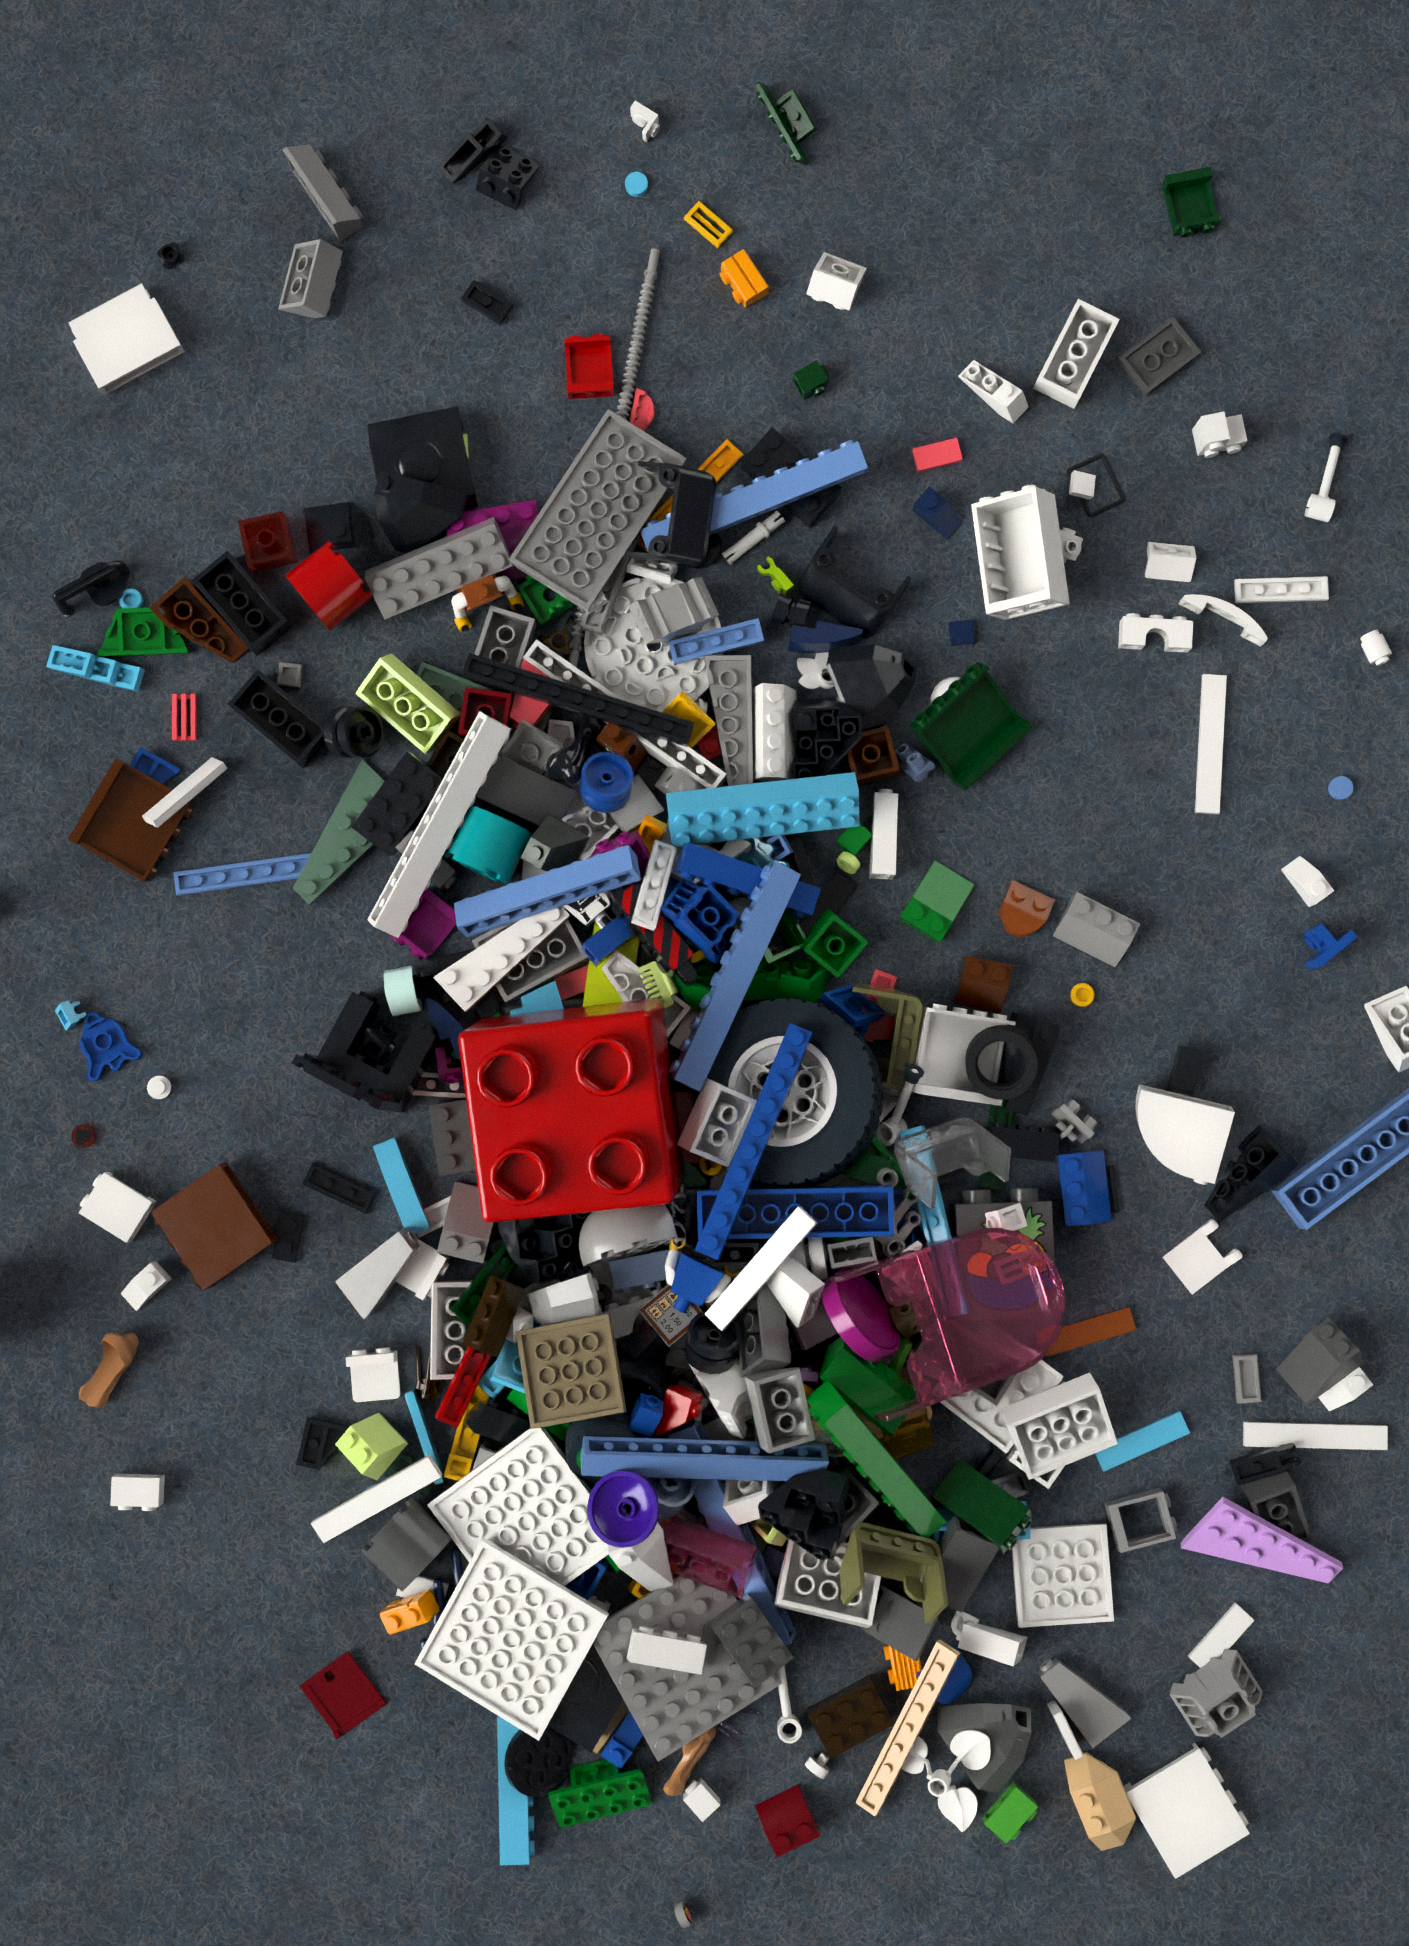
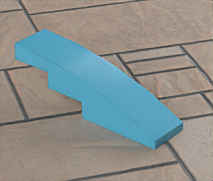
M52 645L46 665L47 668L136 692H139L145 672L140 667Z
M393 1137L374 1145V1152L404 1228L407 1227L414 1234L430 1229L431 1226L423 1210L422 1202L396 1138Z

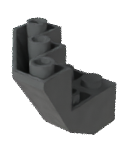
M992 1703L938 1707V1733L949 1749L953 1737L964 1730H977L990 1738L991 1756L985 1767L979 1770H971L966 1768L962 1761L959 1763L977 1789L995 1793L1000 1792L1023 1763L1031 1736V1708L1012 1704Z

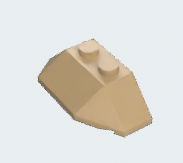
M1088 1752L1083 1753V1757L1077 1760L1073 1756L1064 1759L1070 1794L1089 1839L1101 1851L1124 1845L1136 1820V1815L1118 1772L1094 1758Z

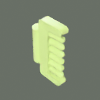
M653 961L638 968V972L643 973L641 974L642 979L646 978L643 980V983L647 984L645 986L646 989L655 987L648 991L649 995L656 993L650 999L662 996L660 1000L665 1002L663 1006L666 1009L674 1005L671 995L678 993L673 978L667 973L663 974L658 968L657 962Z

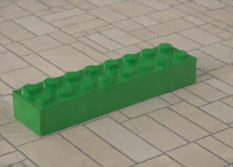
M829 1380L825 1381L806 1397L807 1402L811 1406L808 1411L815 1418L818 1425L826 1434L828 1433L831 1440L843 1451L847 1459L856 1466L860 1474L869 1480L868 1482L877 1493L882 1494L881 1498L892 1509L896 1507L893 1510L902 1522L908 1521L905 1525L913 1535L919 1534L921 1537L929 1538L946 1523L929 1498Z

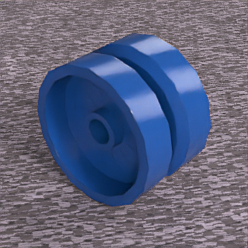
M600 752L589 757L584 763L581 772L580 794L584 803L594 811L602 813L615 812L623 808L629 801L633 782V771L629 762L619 754L612 752Z

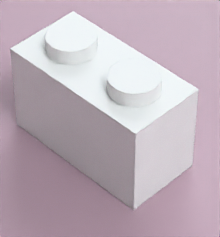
M116 1474L112 1476L110 1506H118V1510H132L133 1507H142L143 1511H155L156 1507L161 1506L164 1502L165 1475Z

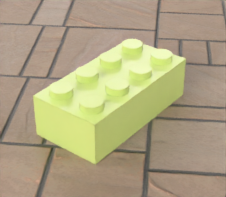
M393 654L379 658L355 693L424 754L436 749L446 730L450 731L461 716L457 709Z

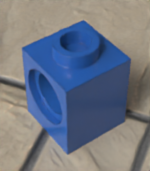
M640 1393L629 1414V1429L652 1437L663 1416V1401L653 1395Z

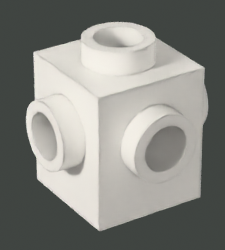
M1063 527L1060 530L1064 563H1066V560L1076 561L1077 556L1081 552L1083 538L1076 536V531Z

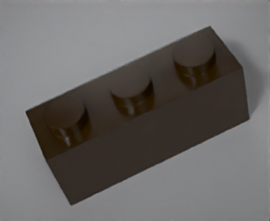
M490 1275L463 1344L498 1358L525 1289Z

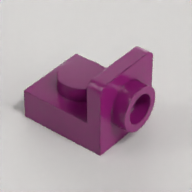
M445 1047L435 1048L440 1083L454 1084L462 1080V1067L452 1068L451 1054L446 1055Z

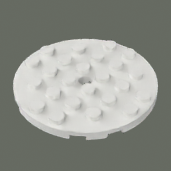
M638 577L622 583L603 636L585 631V657L593 680L623 701L662 712L682 691L695 702L709 689L705 658L674 665L669 644L664 646L660 642L661 646L657 651H650L629 608L637 600L646 599L654 593L684 582L672 579L671 584L649 578ZM718 617L706 623L702 627V631L695 634L721 628ZM723 653L713 656H723Z

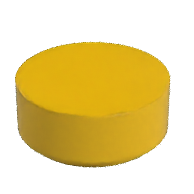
M1086 983L1075 985L1070 992L1071 1001L1079 1007L1088 1006L1094 1000L1093 988Z

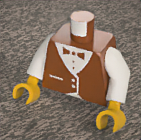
M498 574L489 575L457 590L458 594L454 595L451 601L455 614L454 622L460 632H462L461 629L465 625H468L469 629L472 627L466 612L502 597H508L512 610H515L514 605L521 604L524 607L521 593L516 591L507 576L498 577Z

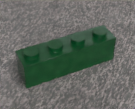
M866 1147V1151L862 1156L857 1158L856 1162L849 1169H845L842 1174L872 1185H880L877 1181L878 1172L883 1168H891L893 1170L896 1162L890 1161V1155L877 1151L876 1155L868 1153L869 1148ZM886 1173L883 1176V1180H887L889 1178V1173Z

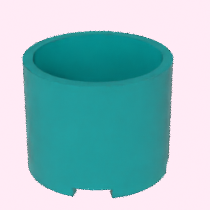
M472 805L464 815V822L456 830L450 848L446 850L444 857L454 863H460V865L499 883L501 881L507 885L513 877L532 834L513 822Z

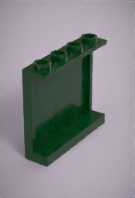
M979 662L969 666L966 673L959 680L952 682L948 690L941 696L936 697L932 701L931 706L924 712L919 713L915 717L914 722L909 725L950 780L963 790H967L1033 728L1028 720L1020 717L987 671L990 668Z

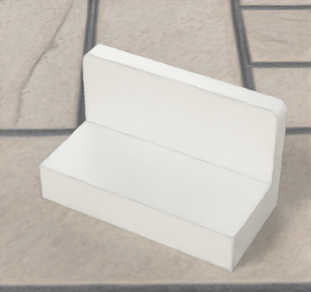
M1148 542L1146 578L1182 582L1191 581L1196 562L1194 546Z

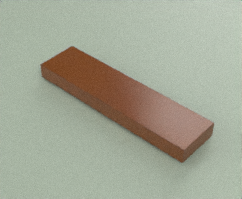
M1125 1307L1038 1333L1044 1355L1047 1357L1135 1331L1136 1327L1130 1307Z

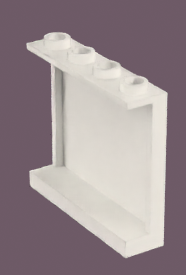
M934 1003L932 1008L923 1007L914 1065L921 1067L924 1070V1075L914 1085L912 1092L1001 1106L1002 1100L984 1096L970 1083L966 1073L965 1056L969 1043L979 1032L991 1026L1015 1025L1016 1022L1008 1021L1006 1015L993 1013L992 1018L987 1017V1012L973 1010V1015L967 1014V1009L953 1007V1011H947L946 1005ZM1004 1041L989 1044L982 1050L978 1058V1068L982 1075L995 1083L998 1080Z
M1196 1743L1192 1744L1194 1749L1133 1786L1130 1782L1124 1785L1131 1805L1175 1879L1250 1834L1246 1828V1825L1249 1824L1241 1810L1237 1812L1233 1806L1236 1800L1229 1789L1224 1791L1220 1784L1224 1781L1216 1768L1212 1770L1208 1764L1211 1761L1210 1756L1204 1747L1199 1748Z

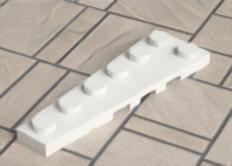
M561 906L521 919L433 978L467 1012L562 925L570 915Z

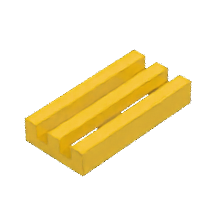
M700 201L684 216V220L716 248H719L729 235L733 233L732 228ZM700 209L725 231L724 234L696 211ZM692 216L697 218L710 231H712L717 237H719V239L717 240L713 235H711L706 229H704L699 223H697L692 218Z

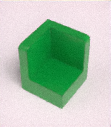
M859 823L858 827L847 828L836 841V844L845 852L856 856L872 837V833Z

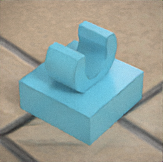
M69 1000L60 1003L55 1010L66 1031L75 1027L86 1016L85 1012L77 1014L74 1011V1008L81 1004L80 1001L70 1004Z

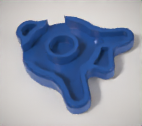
M90 1012L85 1016V1026L80 1039V1047L88 1060L87 1078L90 1081L100 1080L106 1065H109L113 1071H119L126 1060H139L142 1057V1050L129 1042L124 1028L117 1021L102 1017L97 1012Z

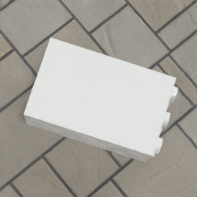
M1026 485L1022 487L1021 491H1005L999 497H984L979 499L978 503L971 504L986 614L1007 620L1069 605L1055 494L1047 492L1045 489H1040L1036 485Z

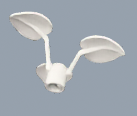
M977 1730L959 1732L953 1737L950 1744V1750L958 1757L947 1771L938 1769L932 1773L930 1762L925 1758L928 1754V1747L924 1740L918 1736L902 1769L908 1773L918 1774L923 1771L924 1764L926 1765L927 1779L930 1780L928 1783L929 1792L939 1797L938 1806L942 1814L963 1832L970 1826L976 1815L978 1801L970 1788L963 1786L957 1789L955 1785L950 1786L951 1774L960 1761H962L966 1768L971 1770H979L985 1767L991 1756L990 1738Z

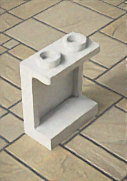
M104 1172L103 1175L99 1174L93 1182V1191L90 1195L87 1194L81 1201L80 1206L82 1208L79 1214L124 1242H132L157 1201L137 1192L113 1177V1174L110 1172Z

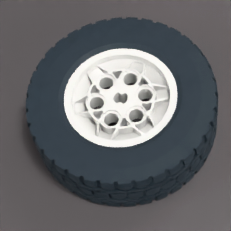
M793 998L761 1001L759 1004H752L745 1007L743 1011L739 1010L736 1013L707 1078L758 1100L763 1088L761 1078L763 1075L769 1074L789 1024L791 1023L811 1031L813 1037L790 1089L789 1096L782 1108V1111L788 1112V1119L784 1123H780L779 1119L777 1120L752 1181L770 1187H812L817 1184L820 1185L842 1174L845 1169H849L856 1162L857 1158H860L866 1151L867 1145H870L874 1133L877 1131L883 1108V1082L879 1065L871 1048L860 1033L833 1011L810 1001ZM805 1076H810L812 1080L810 1086L803 1088L801 1085L802 1079ZM691 1090L692 1109L700 1094L699 1091ZM804 1100H809V1109L801 1112L800 1103Z

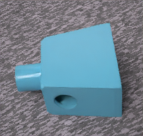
M556 981L549 982L521 996L522 1007L509 1010L510 1015L564 1009Z

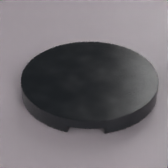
M549 1726L546 1727L539 1741L520 1729L511 1739L504 1760L505 1773L512 1787L518 1792L531 1797H544L549 1795L550 1791L557 1790L569 1774L568 1769L571 1762V1754L573 1753L570 1739Z

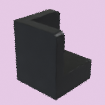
M443 969L413 975L417 999L430 998L446 993L443 987L433 978L442 972Z

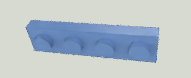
M759 618L674 639L668 641L673 663L678 665L705 658V656H713L764 643V637Z

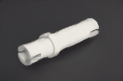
M776 510L762 523L758 522L755 525L756 528L723 552L724 558L734 553L727 560L728 563L732 565L733 562L762 539L769 538L772 531L785 523L783 517L774 522L781 514Z

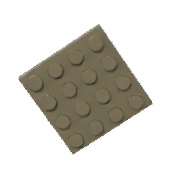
M611 1314L516 1331L531 1429L627 1412Z

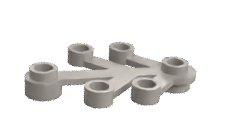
M883 1168L878 1172L877 1181L880 1185H892L894 1187L898 1183V1174L891 1168ZM886 1173H889V1178L887 1180H883V1176ZM913 1188L904 1190L903 1200L896 1209L893 1194L894 1236H873L882 1243V1251L889 1258H894L905 1250L904 1240L913 1228L921 1222V1216L917 1212H907L910 1206L919 1199L918 1192ZM913 1192V1198L908 1199V1194ZM906 1213V1223L897 1233V1224ZM916 1215L915 1221L910 1222L911 1216ZM896 1242L895 1248L890 1249V1245Z

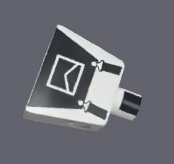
M605 892L562 906L585 926H589L595 921L602 929L612 921L605 912L612 906Z

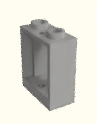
M1160 1488L1104 1502L1116 1549L1120 1553L1176 1539L1174 1531L1178 1530L1175 1518L1173 1516L1170 1517L1168 1510L1171 1507L1170 1498ZM1156 1498L1164 1530L1127 1540L1119 1507Z

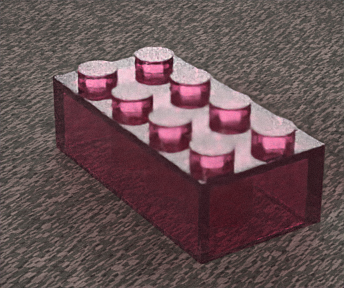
M677 1516L668 1520H662L660 1526L664 1532V1541L672 1573L736 1597H743L752 1576L757 1546L729 1537L724 1533L707 1529L702 1525L685 1521Z

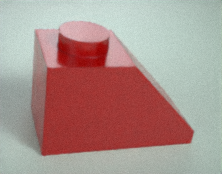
M679 1384L667 1388L663 1401V1416L657 1425L655 1434L662 1435L696 1419L702 1411L701 1402L703 1395Z

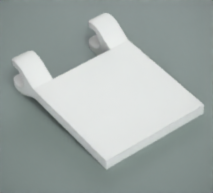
M1214 1219L1208 1220L1162 1257L1192 1295L1230 1265L1242 1258L1241 1252L1236 1248L1222 1257L1206 1237L1219 1227Z

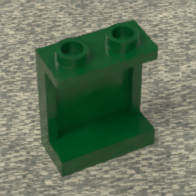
M1211 167L1165 176L1162 182V189L1173 236L1180 235L1181 238L1192 236L1197 231L1211 233L1221 223L1222 218L1221 215L1217 216L1210 186V179L1212 177Z

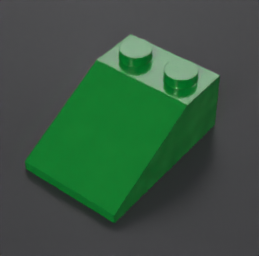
M934 860L898 920L938 944L941 942L975 884Z

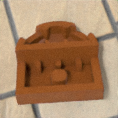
M1012 880L1000 905L998 917L1001 918L1004 924L1003 928L1008 933L1016 937L1025 938L1027 935L1039 932L1046 922L1055 900Z

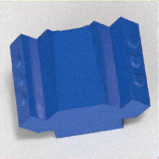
M681 878L661 906L663 916L671 919L674 927L695 948L703 951L707 960L717 964L731 943L730 939L735 931L734 924L739 915L712 885L700 887Z

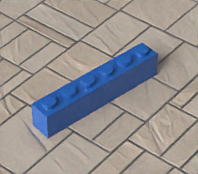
M689 842L683 844L675 872L681 873L680 877L689 881H694V879L703 881L702 885H712L715 889L717 886L724 888L725 893L732 896L742 894L747 896V900L752 902V899H750L752 891L756 886L759 887L763 879L760 877L763 868ZM798 881L785 910L791 911V916L804 919V916L813 915L821 888Z

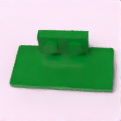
M606 1759L570 1767L571 1786L548 1793L559 1828L652 1805L651 1795L643 1770L640 1768L619 1773V1768Z

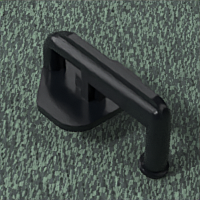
M119 560L109 563H96L85 569L80 578L56 590L52 594V598L64 617H70L74 613V607L66 601L85 590L96 605L107 606L122 597L130 571L127 565Z

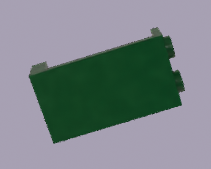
M961 1459L931 1496L937 1507L940 1509L947 1508L995 1543L1002 1554L1007 1549L1011 1550L1015 1546L1019 1533L1022 1530H1027L1032 1522V1514L1029 1507Z

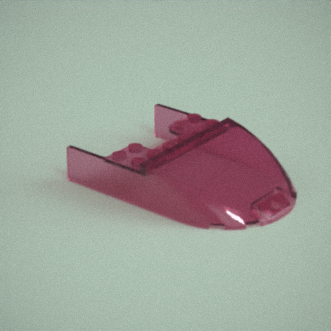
M1004 1228L979 1229L921 1245L830 1277L832 1282H839L876 1270L886 1301L894 1306L911 1302L925 1346V1349L912 1353L907 1360V1369L916 1397L912 1401L874 1414L876 1420L888 1421L1018 1374L1043 1359L1044 1354L1057 1340L1062 1328L1060 1324L1062 1313L1065 1311V1295L1062 1280L1054 1262L1046 1252H1043L1034 1243L1035 1241L1019 1232Z

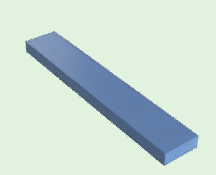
M311 853L173 872L176 895L180 896L298 879Z

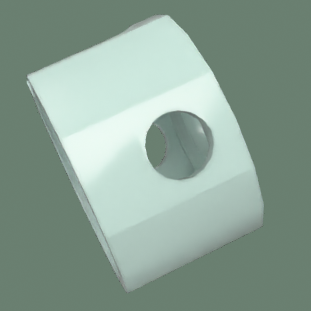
M412 965L384 971L385 996L392 1016L422 1011V1001L417 999L413 975L416 972Z

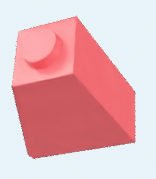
M525 659L521 663L520 669L549 677ZM515 694L510 713L511 727L516 730L522 720L537 727L553 705Z

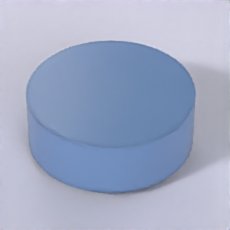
M1338 776L1332 779L1328 786L1329 794L1336 800L1348 798L1353 792L1352 781L1345 776Z

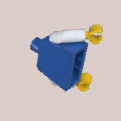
M674 1238L670 1241V1251L665 1263L666 1282L671 1286L670 1291L678 1295L673 1308L682 1313L687 1312L691 1302L701 1306L704 1302L710 1303L719 1298L731 1283V1279L739 1273L738 1268L731 1274L728 1271V1266L720 1269L683 1251L684 1240H682L679 1247L673 1244Z

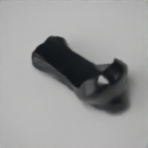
M582 714L580 729L573 745L561 752L553 753L548 758L546 768L549 779L558 782L565 781L569 784H575L580 780L582 768L587 760L589 750L600 734L601 725L596 718Z

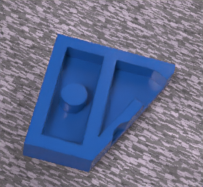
M141 747L130 764L133 768L161 784L181 771V769Z

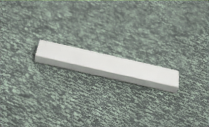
M1202 675L1195 813L1220 814L1227 675Z
M798 1206L707 1310L705 1315L721 1331H724L818 1223L801 1206Z
M1243 1422V1446L1279 1447L1280 1445L1294 1443L1296 1448L1388 1450V1426Z
M429 1454L314 1519L311 1525L322 1542L325 1543L441 1478L442 1472Z

